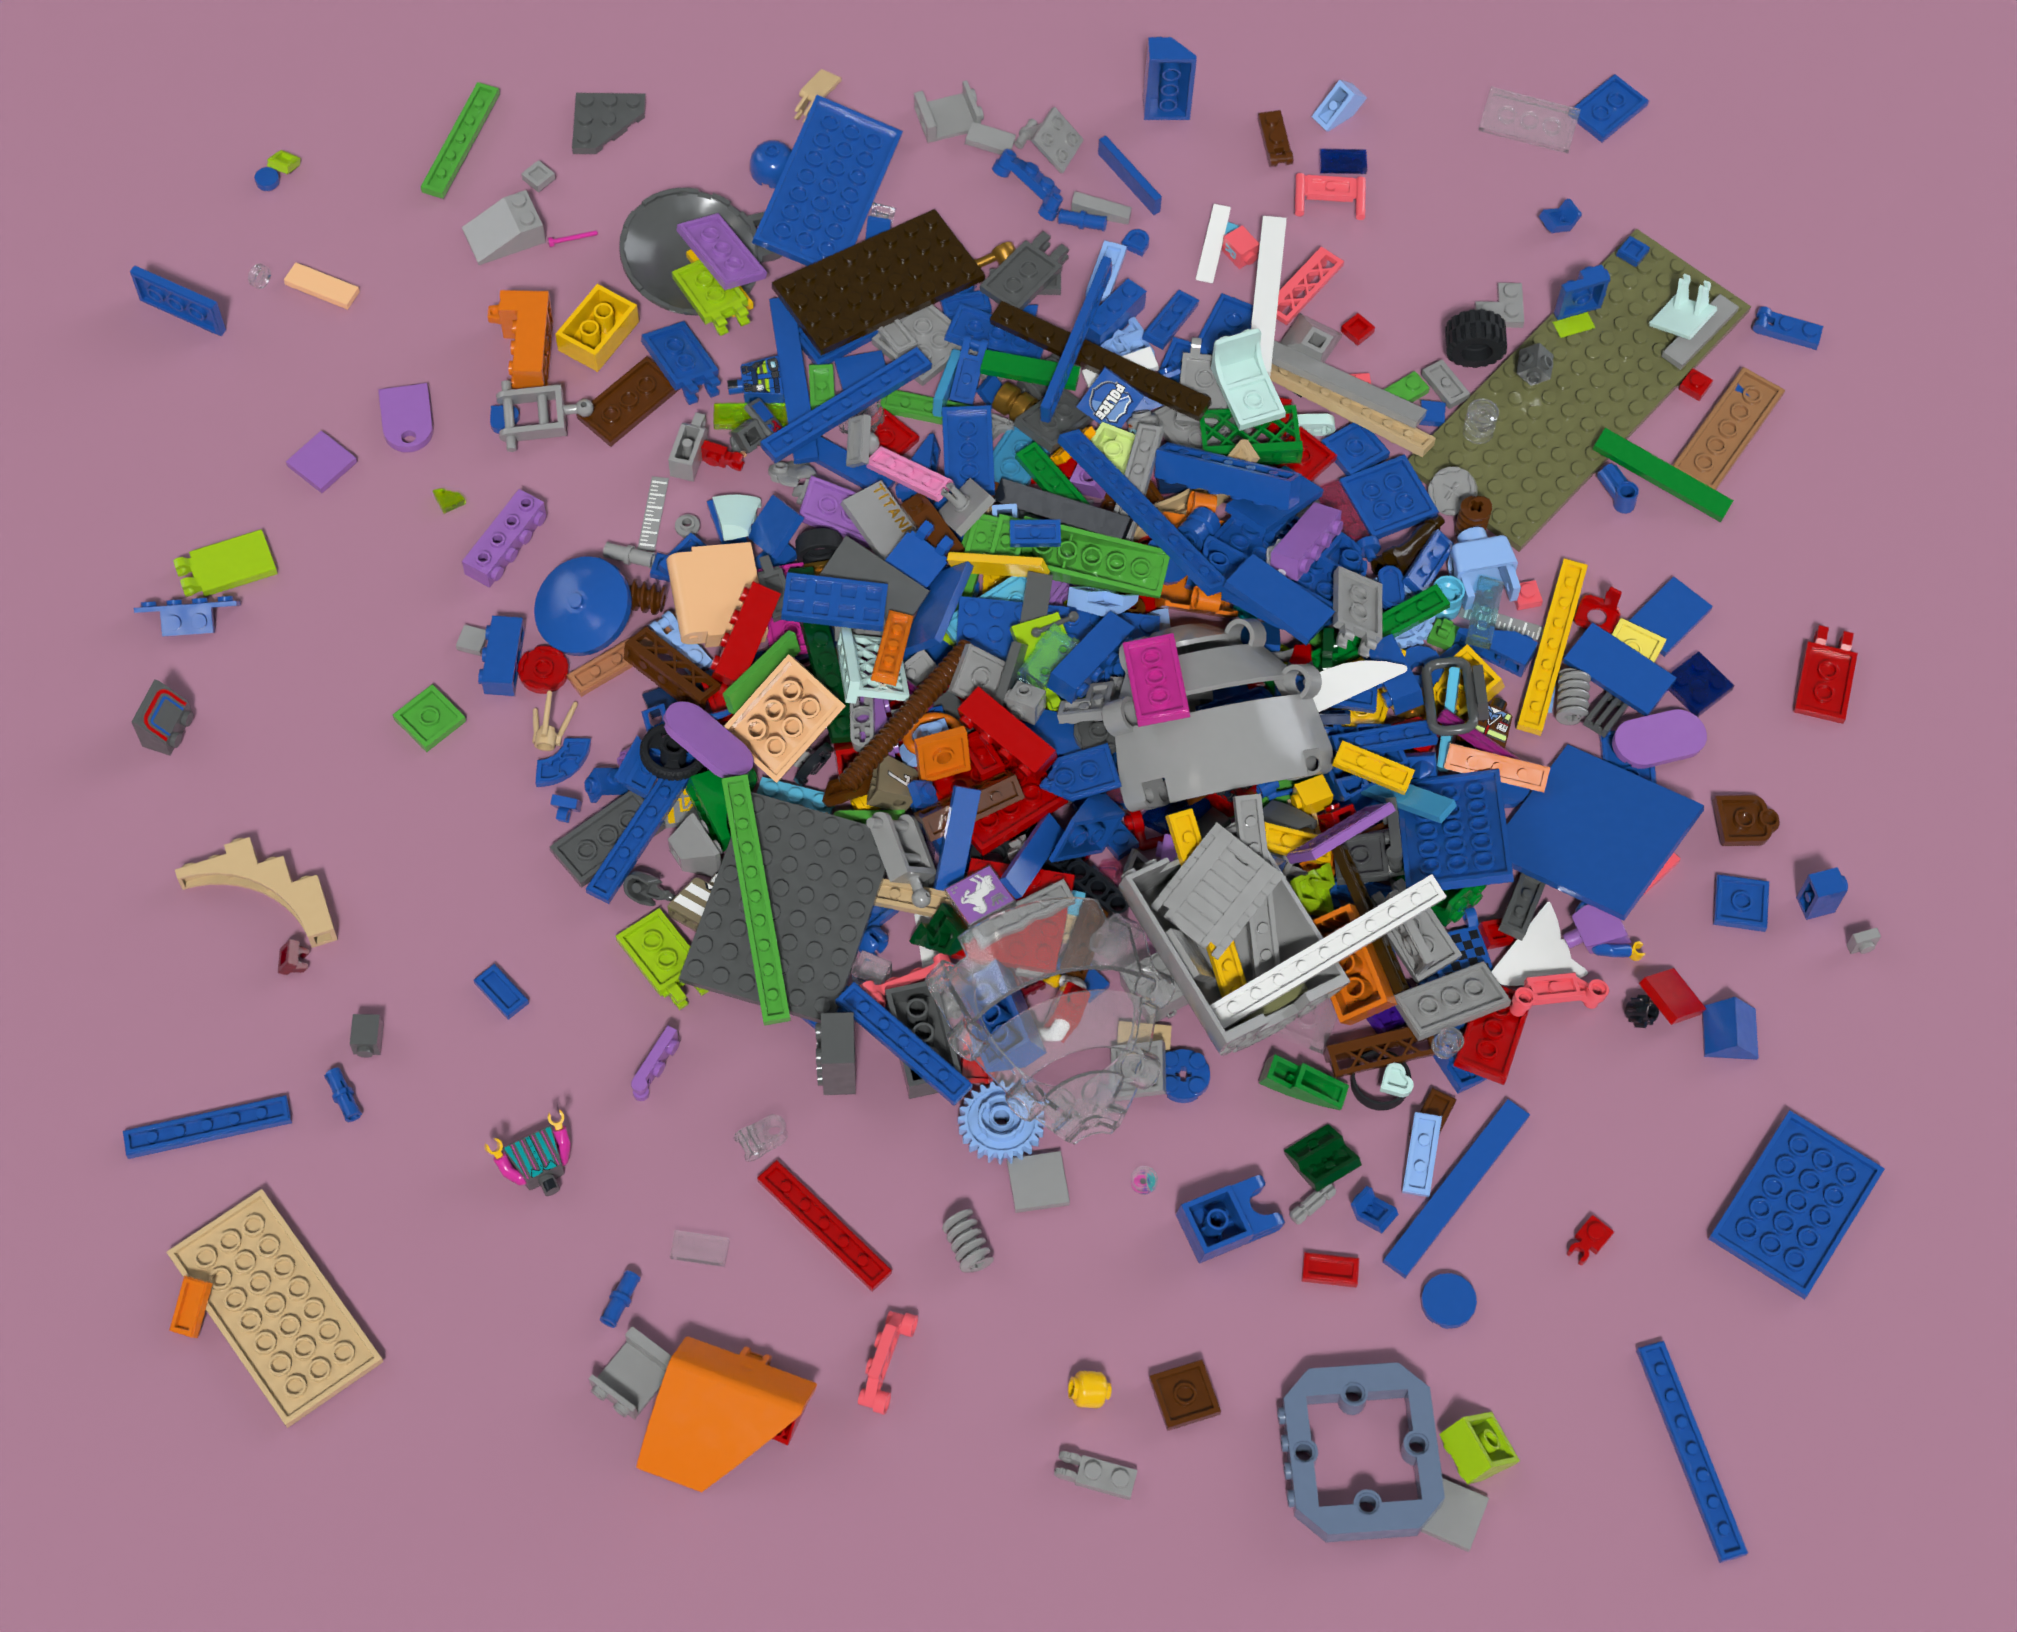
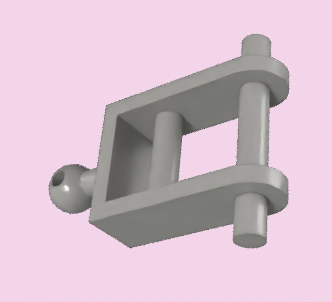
M505 380L501 382L502 391L496 394L497 403L503 405L505 428L499 431V438L501 441L506 442L508 452L517 450L516 441L567 436L565 416L579 414L582 417H588L593 413L594 409L593 403L588 399H581L577 404L564 405L561 384L512 390L511 381ZM556 400L558 420L556 423H549L547 401ZM537 402L539 424L515 427L513 404Z
M876 812L867 819L866 825L871 829L889 881L911 884L913 890L911 898L914 906L918 908L927 907L930 904L931 895L927 890L923 889L921 883L935 876L936 869L921 832V824L913 815L904 814L897 820H892L888 813Z

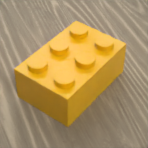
M596 284L555 333L558 351L598 372L639 323L637 305Z

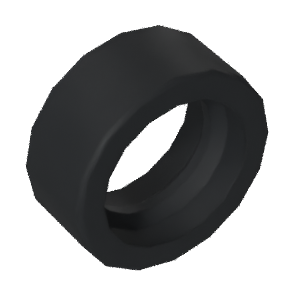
M826 528L811 529L803 532L795 540L797 562L808 564L830 560L842 542L841 535L832 529Z

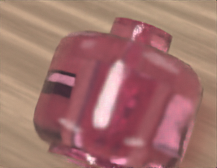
M1116 860L1103 861L1099 866V870L1112 880L1115 886L1120 884L1124 869L1121 862Z

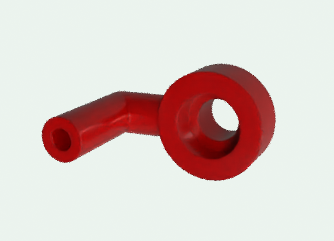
M1127 810V815L1124 816V823L1129 831L1131 830L1138 840V849L1145 851L1157 848L1158 841L1163 842L1164 835L1146 839L1141 811L1130 812Z

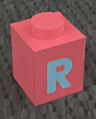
M1242 225L1224 236L1222 251L1238 269H1241L1246 265L1253 264L1257 260L1260 244Z

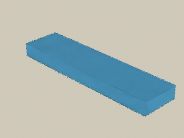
M1378 784L1361 792V795L1386 803L1385 798L1396 797L1399 809L1438 823H1442L1457 807L1455 800L1409 784L1405 795Z

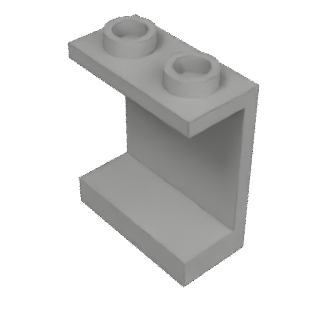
M967 80L962 82L961 94L927 102L923 91L914 93V109L927 143L967 134L972 121L981 124V120H984L983 110L981 106L976 104L975 90L970 89Z
M632 1326L625 1334L627 1342L598 1377H595L593 1374L589 1377V1382L592 1387L591 1392L602 1401L608 1399L614 1404L612 1407L617 1413L623 1417L629 1415L635 1420L659 1391L672 1356Z

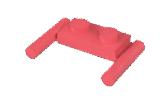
M1296 174V216L1304 215L1306 196L1308 200L1353 202V199H1356V219H1365L1366 179L1364 177L1355 179L1351 177Z

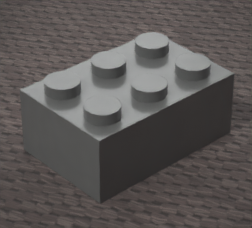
M821 1013V1023H815L818 1086H823L824 1095L856 1094L854 1013Z

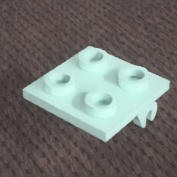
M1683 274L1684 279H1679L1676 295L1649 324L1651 327L1691 340L1715 314L1717 307L1709 304L1711 283L1704 280V286H1699L1697 302L1690 300L1689 284L1691 277L1690 275Z

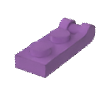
M670 1026L666 1027L632 1079L631 1086L636 1100L644 1101L649 1097L648 1087L655 1077L658 1078L663 1073L668 1056H673L676 1053L680 1044L676 1029Z

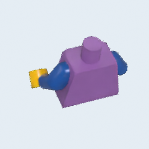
M1583 901L1579 903L1575 913L1572 915L1577 928L1563 934L1569 948L1584 942L1589 953L1596 954L1597 956L1629 957L1633 961H1639L1646 955L1636 951V949H1640L1643 946L1642 942L1637 941L1632 946L1629 945L1632 942L1621 919Z

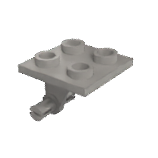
M1052 107L1042 123L1038 124L1036 120L1029 119L1026 126L1020 129L1019 137L1014 144L1017 148L1022 149L1027 140H1031L1060 173H1063L1084 139L1055 107Z

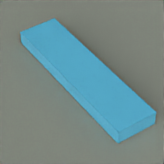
M1451 667L1449 668L1444 709H1448L1456 715L1461 672L1460 668ZM1441 736L1437 764L1439 772H1449V769L1443 768L1448 745L1452 743L1453 736Z

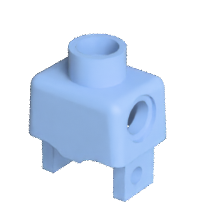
M1472 527L1461 532L1457 537L1458 543L1452 546L1447 569L1449 576L1460 579L1464 584L1465 595L1462 602L1464 610L1472 609L1475 599L1474 593L1478 595L1489 593L1493 588L1503 585L1510 602L1517 601L1521 590L1516 574L1518 561L1508 538L1504 535L1488 537L1486 530L1482 527Z

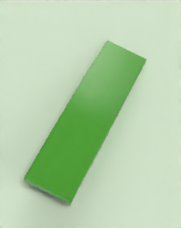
M983 514L970 529L964 553L1041 557L1050 570L1049 575H1053L1054 581L1153 598H1160L1170 559L1161 548L1061 525V547H1010V520H1040L1024 516V519L1003 514H1000L999 517Z

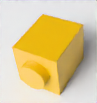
M1323 774L1294 784L1290 799L1293 807L1311 815L1325 810L1326 806L1331 805L1334 795Z

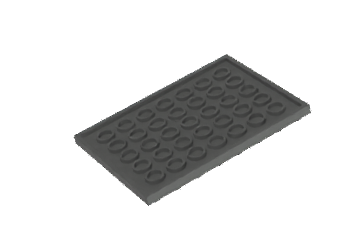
M751 792L790 1015L821 1023V1013H837L839 1006L835 1004V999L845 991L886 870L871 829L866 824ZM731 837L679 976V981L761 1006Z

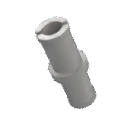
M606 542L603 549V556L605 558L620 560L626 565L633 563L652 568L656 557L654 552L638 550L632 545L626 547Z

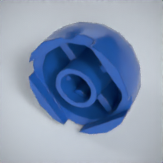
M777 140L764 141L751 153L750 173L757 184L762 186L763 183L769 185V188H776L792 151L785 143Z

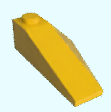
M1468 644L1454 656L1466 659L1471 667L1483 665L1488 702L1505 688L1502 679ZM1444 668L1445 671L1433 687L1437 718L1445 707L1449 668ZM1460 668L1461 675L1456 716L1465 721L1468 718L1463 673Z

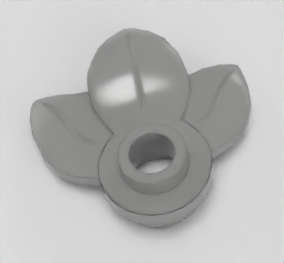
M794 461L787 463L777 462L768 468V474L773 482L790 487H797L799 479L810 478L811 475L817 477L815 470L810 467V463L794 464Z

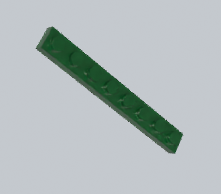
M813 567L788 569L789 573L815 575ZM800 622L813 675L846 705L827 727L831 744L851 742L850 704L845 702L840 666L829 625Z

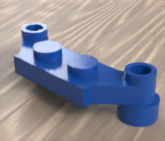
M1004 149L1000 159H996L992 167L993 172L1000 177L1007 178L1012 171L1043 200L1038 210L1039 215L1048 221H1054L1059 213L1058 208L1063 201V197L1060 195L1061 190L1055 186L1052 179L1039 171L1037 165L1017 158L1016 153L1010 149Z

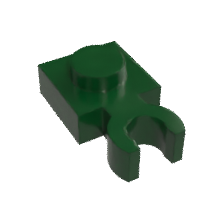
M1334 628L1323 629L1321 671L1332 668L1333 653H1338L1336 638H1334Z

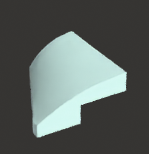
M748 495L712 497L724 541L749 536L751 524L757 518V508L762 506L761 499Z

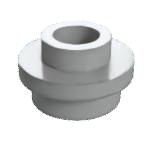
M682 515L675 522V530L682 538H686L690 533L696 535L699 532V520L693 515Z

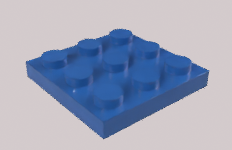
M1405 454L1339 479L1338 485L1368 536H1376L1378 539H1381L1438 516V509Z

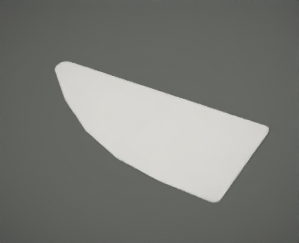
M1357 661L1340 664L1321 671V690L1313 698L1318 712L1405 673L1407 666L1386 661Z

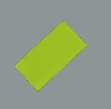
M1588 312L1553 322L1560 338L1596 328Z

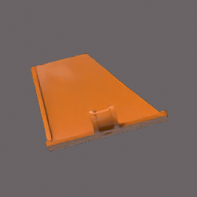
M686 1336L672 1355L667 1366L636 1467L669 1481L703 1492L798 1418L816 1391L817 1383L771 1367V1355H760L752 1352L751 1348L747 1346L738 1355Z

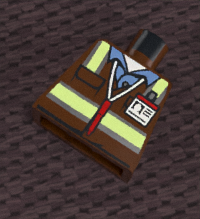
M1494 698L1491 705H1488L1489 719L1478 721L1475 729L1505 748L1513 716L1505 712L1507 707L1505 700ZM1457 735L1456 744L1477 749Z

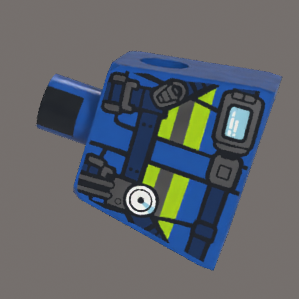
M778 356L742 364L740 366L741 379L727 380L729 395L743 393L745 406L759 398L768 408H784Z

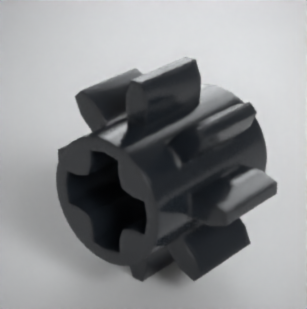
M1638 995L1637 998H1630L1631 1001L1625 1007V1015L1628 1021L1635 1022V1028H1646L1647 1025H1653V1022L1658 1018L1659 1009L1650 1000V997L1648 995Z

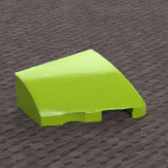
M1326 863L1320 868L1313 869L1305 875H1300L1290 881V886L1309 915L1323 916L1334 911L1329 889L1335 885V880L1330 863Z

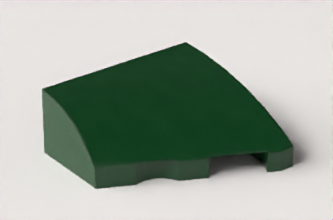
M941 903L929 923L921 922L909 942L942 954L953 955L965 948L975 936L950 904Z

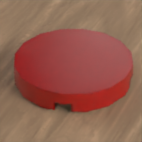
M552 646L535 647V650L527 651L523 654L518 664V674L521 683L528 690L534 693L547 694L548 691L554 692L565 684L568 679L569 664L561 651Z

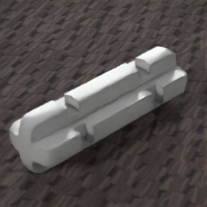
M1330 1184L1318 1192L1314 1191L1300 1203V1207L1296 1206L1290 1212V1218L1297 1225L1301 1224L1306 1220L1307 1215L1311 1216L1325 1204L1326 1200H1330L1335 1195V1187Z

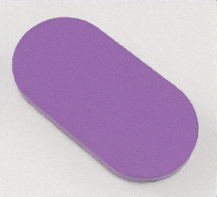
M675 702L668 707L663 716L666 732L712 773L720 778L749 774L754 760L748 747L705 710L689 702Z
M1675 709L1623 722L1615 731L1612 747L1616 756L1622 762H1628L1632 765L1631 767L1637 769H1645L1694 757L1705 746L1707 732L1697 716L1686 710Z

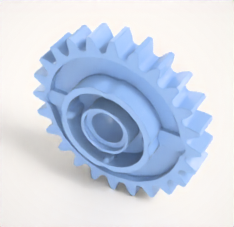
M1004 1080L1001 1081L1000 1086L990 1082V1088H986L981 1084L979 1093L974 1090L971 1091L972 1099L964 1098V1105L966 1107H960L961 1116L958 1117V1124L961 1125L959 1127V1135H964L962 1138L963 1144L970 1143L969 1152L978 1150V1159L987 1155L988 1163L993 1158H997L999 1165H1001L1003 1159L1007 1158L1009 1163L1012 1164L1014 1156L1023 1160V1152L1032 1154L1031 1145L1039 1146L1038 1138L1043 1137L1044 1130L1042 1128L1045 1127V1120L1042 1119L1044 1117V1110L1039 1109L1040 1100L1033 1101V1092L1025 1094L1024 1085L1016 1089L1014 1081L1009 1087L1005 1085ZM1003 1119L1008 1123L999 1125L995 1121Z

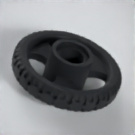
M665 723L653 727L644 735L640 744V758L644 767L652 775L663 780L678 781L694 776L703 768L704 765L697 759L691 765L681 768L686 763L688 751L667 735L668 733L664 728ZM650 748L661 751L660 761L663 767L652 760L649 754Z

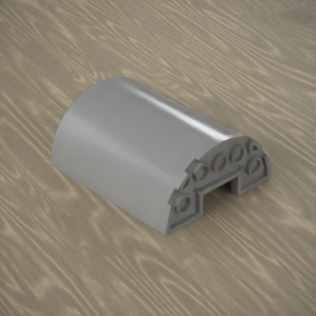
M1234 822L1225 829L1237 838L1236 823ZM1268 850L1269 864L1282 873ZM1178 856L1172 862L1167 857L1158 862L1156 859H1152L1145 863L1142 869L1136 871L1133 868L1121 876L1122 881L1118 887L1119 891L1221 1056H1225L1232 1051L1235 1053L1275 1034L1297 1018L1296 1015L1302 1018L1317 1008L1316 1005L1322 1003L1327 998L1329 999L1350 983L1349 978L1338 962L1304 982L1308 991L1286 1004V1007H1281L1266 1017L1262 1013L1242 1024L1237 1022L1224 1030L1210 1007L1211 1004L1222 999L1216 978L1209 983L1192 978L1165 934L1171 928L1179 930L1164 918L1169 908L1162 905L1156 912L1150 907L1181 868ZM1285 876L1272 891L1280 963L1323 939ZM1246 924L1234 939V943L1246 982L1249 983L1254 979L1248 927ZM1195 943L1200 953L1206 960L1207 964L1211 968L1212 972L1214 973L1207 949H1203L1197 943Z

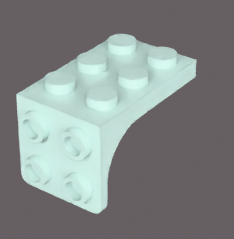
M1258 328L1253 330L1247 329L1233 336H1223L1215 341L1211 370L1239 431L1285 418L1286 414L1263 362L1260 345L1262 333Z

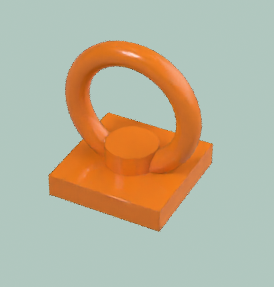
M940 712L923 714V717L914 724V727L902 739L907 750L916 755L918 777L922 781H934L971 770L967 731L964 725L962 726L955 717ZM945 718L947 725L952 728L914 740L912 738L913 732L919 725Z

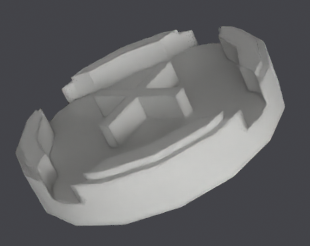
M1447 467L1439 470L1430 481L1428 494L1440 513L1447 516H1458L1462 501L1466 497L1477 496L1478 487L1475 478L1468 471L1459 467Z

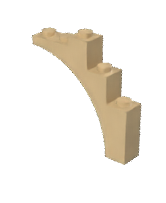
M250 837L237 838L231 841V843L225 844L226 854L213 855L207 860L198 863H187L181 868L175 869L182 890L205 885H232L248 888L274 899L298 920L307 934L312 948L338 940L318 875L303 876L298 881L292 882L284 856L270 857L264 862L258 863Z

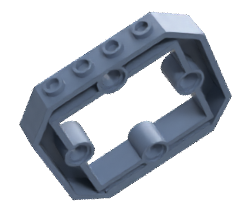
M1399 1362L1309 1368L1285 1395L1282 1407H1278L1277 1412L1279 1425L1284 1424L1285 1435H1281L1282 1452H1287L1288 1462H1284L1285 1480L1290 1479L1291 1490H1287V1503L1289 1508L1293 1507L1294 1517L1326 1543L1418 1536L1442 1506L1445 1499L1430 1387ZM1355 1393L1359 1396L1360 1400L1356 1402L1347 1399L1346 1394ZM1405 1398L1409 1433L1406 1434L1403 1440L1401 1456L1406 1463L1414 1466L1418 1500L1382 1502L1377 1492L1365 1489L1356 1494L1353 1504L1319 1507L1315 1475L1318 1448L1311 1440L1307 1405L1338 1403L1342 1412L1348 1415H1356L1363 1411L1366 1401ZM1417 1443L1423 1448V1451L1419 1453L1414 1452L1410 1449L1409 1445ZM1305 1451L1310 1455V1459L1300 1460L1296 1453ZM1366 1502L1371 1504L1374 1510L1372 1512H1364L1359 1505Z

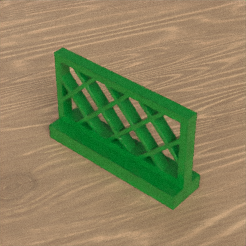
M1296 405L1283 406L1286 414H1291L1292 419L1287 424L1278 419L1264 423L1262 426H1254L1257 431L1252 436H1249L1242 430L1239 431L1237 426L1228 421L1233 417L1230 409L1207 410L1199 422L1202 450L1228 456L1236 446L1231 440L1236 435H1239L1250 442L1260 457L1256 462L1258 464L1301 463L1303 444L1300 439ZM1204 418H1215L1219 423L1212 428L1205 423ZM1272 422L1282 428L1276 435L1266 429ZM1223 425L1233 431L1227 438L1217 432ZM1287 432L1294 437L1295 441L1284 442L1280 437ZM1262 433L1271 440L1268 443H1259L1255 439ZM1214 436L1222 443L1219 446H1208L1207 441Z

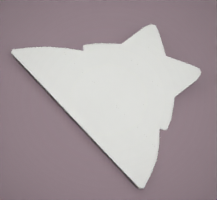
M1547 902L1532 920L1523 940L1517 939L1491 971L1499 984L1508 986L1524 985L1527 977L1576 973L1578 978H1582L1588 974L1584 967L1571 959L1569 947L1565 939H1561L1558 919L1550 902Z

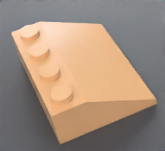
M788 654L724 727L748 747L752 753L754 763L778 783L846 705L800 662Z

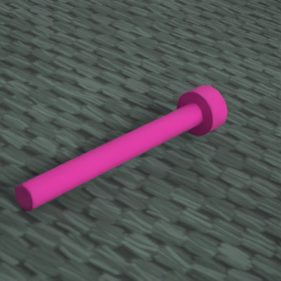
M596 230L553 239V237L547 239L549 247H554L556 243L598 235Z

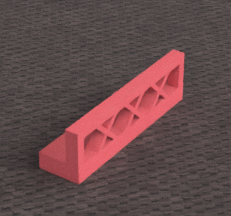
M1320 247L1279 290L1276 319L1288 325L1342 268L1344 261L1325 248ZM1327 260L1334 264L1332 268H1325ZM1317 275H1319L1320 281L1318 283L1309 284ZM1303 290H1305L1306 296L1304 298L1295 299ZM1290 305L1291 312L1286 316L1282 312Z

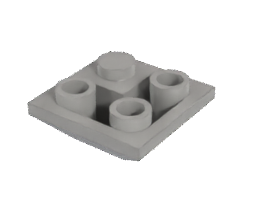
M1300 313L1280 343L1325 363L1341 339L1342 334Z
M694 813L690 814L668 838L669 851L682 871L713 877L714 874H718L723 861L720 854L723 852L719 843L716 840L712 841L708 836L709 829L702 819L699 821Z

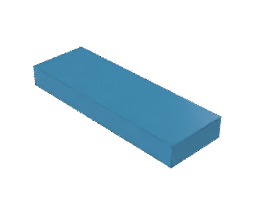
M953 349L933 398V416L942 417V407H946L950 397L960 350Z

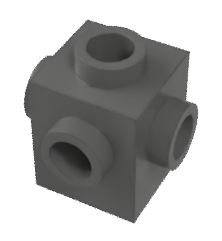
M1541 343L1521 349L1519 352L1517 374L1531 386L1551 379L1554 355Z

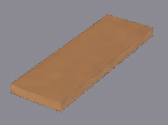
M1743 367L1673 466L1717 490L1780 401L1785 389ZM1738 384L1744 389L1743 394L1735 391Z

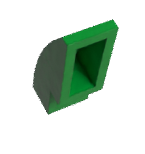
M1276 1054L1266 1060L1258 1082L1287 1096L1335 1110L1342 1109L1350 1086L1304 1063L1296 1065Z

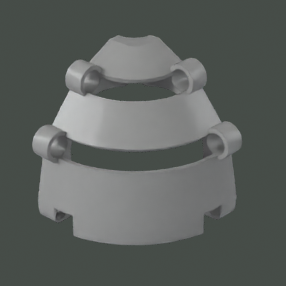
M1252 618L1235 619L1226 626V629L1204 623L1185 624L1152 633L1149 638L1174 633L1186 696L1273 680L1282 696L1190 712V717L1141 727H1138L1123 643L1121 644L1119 660L1126 674L1119 699L1104 704L1102 719L1106 730L1115 737L1118 773L1122 785L1120 790L1124 804L1130 812L1143 809L1150 810L1166 806L1169 802L1174 803L1281 780L1306 779L1318 774H1327L1333 769L1332 746L1313 700L1321 690V674L1315 666L1310 664L1287 666L1264 647L1266 630L1260 621ZM1244 626L1247 627L1250 633L1248 644H1242L1241 631ZM1143 636V637H1140V638H1137V639H1133V640H1130V641L1145 639V638H1148V637H1144V636ZM1299 672L1304 675L1306 683L1302 693L1297 689L1295 681ZM1316 759H1318L1319 762L1318 767L1316 765Z

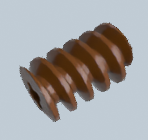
M1470 496L1462 501L1455 525L1457 537L1461 532L1472 527H1482L1487 530L1492 511V503L1489 498Z
M634 579L632 584L629 585L632 611H638L641 607L642 613H647L649 610H651L652 615H657L659 611L662 613L666 603L667 585H663L661 590L658 591L657 583H653L651 589H648L647 581H644L641 587H638L637 579Z

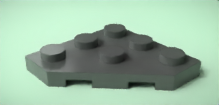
M576 93L572 140L573 154H597L603 150V146L610 140L615 141L627 132V128L633 123L642 121L645 118L646 94Z

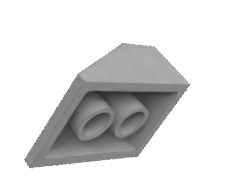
M526 190L502 198L462 227L478 265L546 243L543 224Z

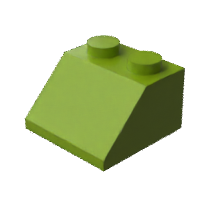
M1492 1412L1462 1417L1439 1434L1446 1452L1453 1458L1459 1475L1467 1484L1483 1481L1520 1462Z

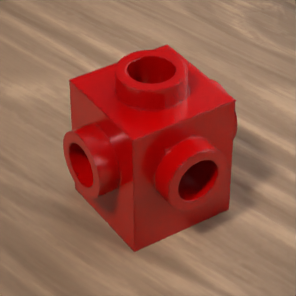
M1339 802L1326 806V812L1317 815L1319 829L1323 833L1356 813L1353 804L1340 806Z

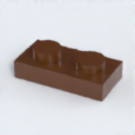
M873 774L868 775V779L863 781L861 786H858L856 792L845 789L840 784L838 778L829 781L822 802L829 808L867 795Z

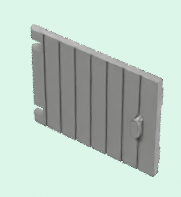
M1216 822L1150 907L1156 912L1162 905L1169 908L1164 918L1203 949L1207 948L1210 942L1217 946L1211 955L1218 960L1285 875Z

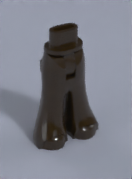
M1437 516L1435 519L1425 520L1403 543L1387 548L1382 555L1374 558L1371 561V570L1378 575L1382 567L1395 566L1402 573L1405 572L1417 552L1422 550L1431 534L1437 529L1441 530L1440 527L1445 523L1444 518Z

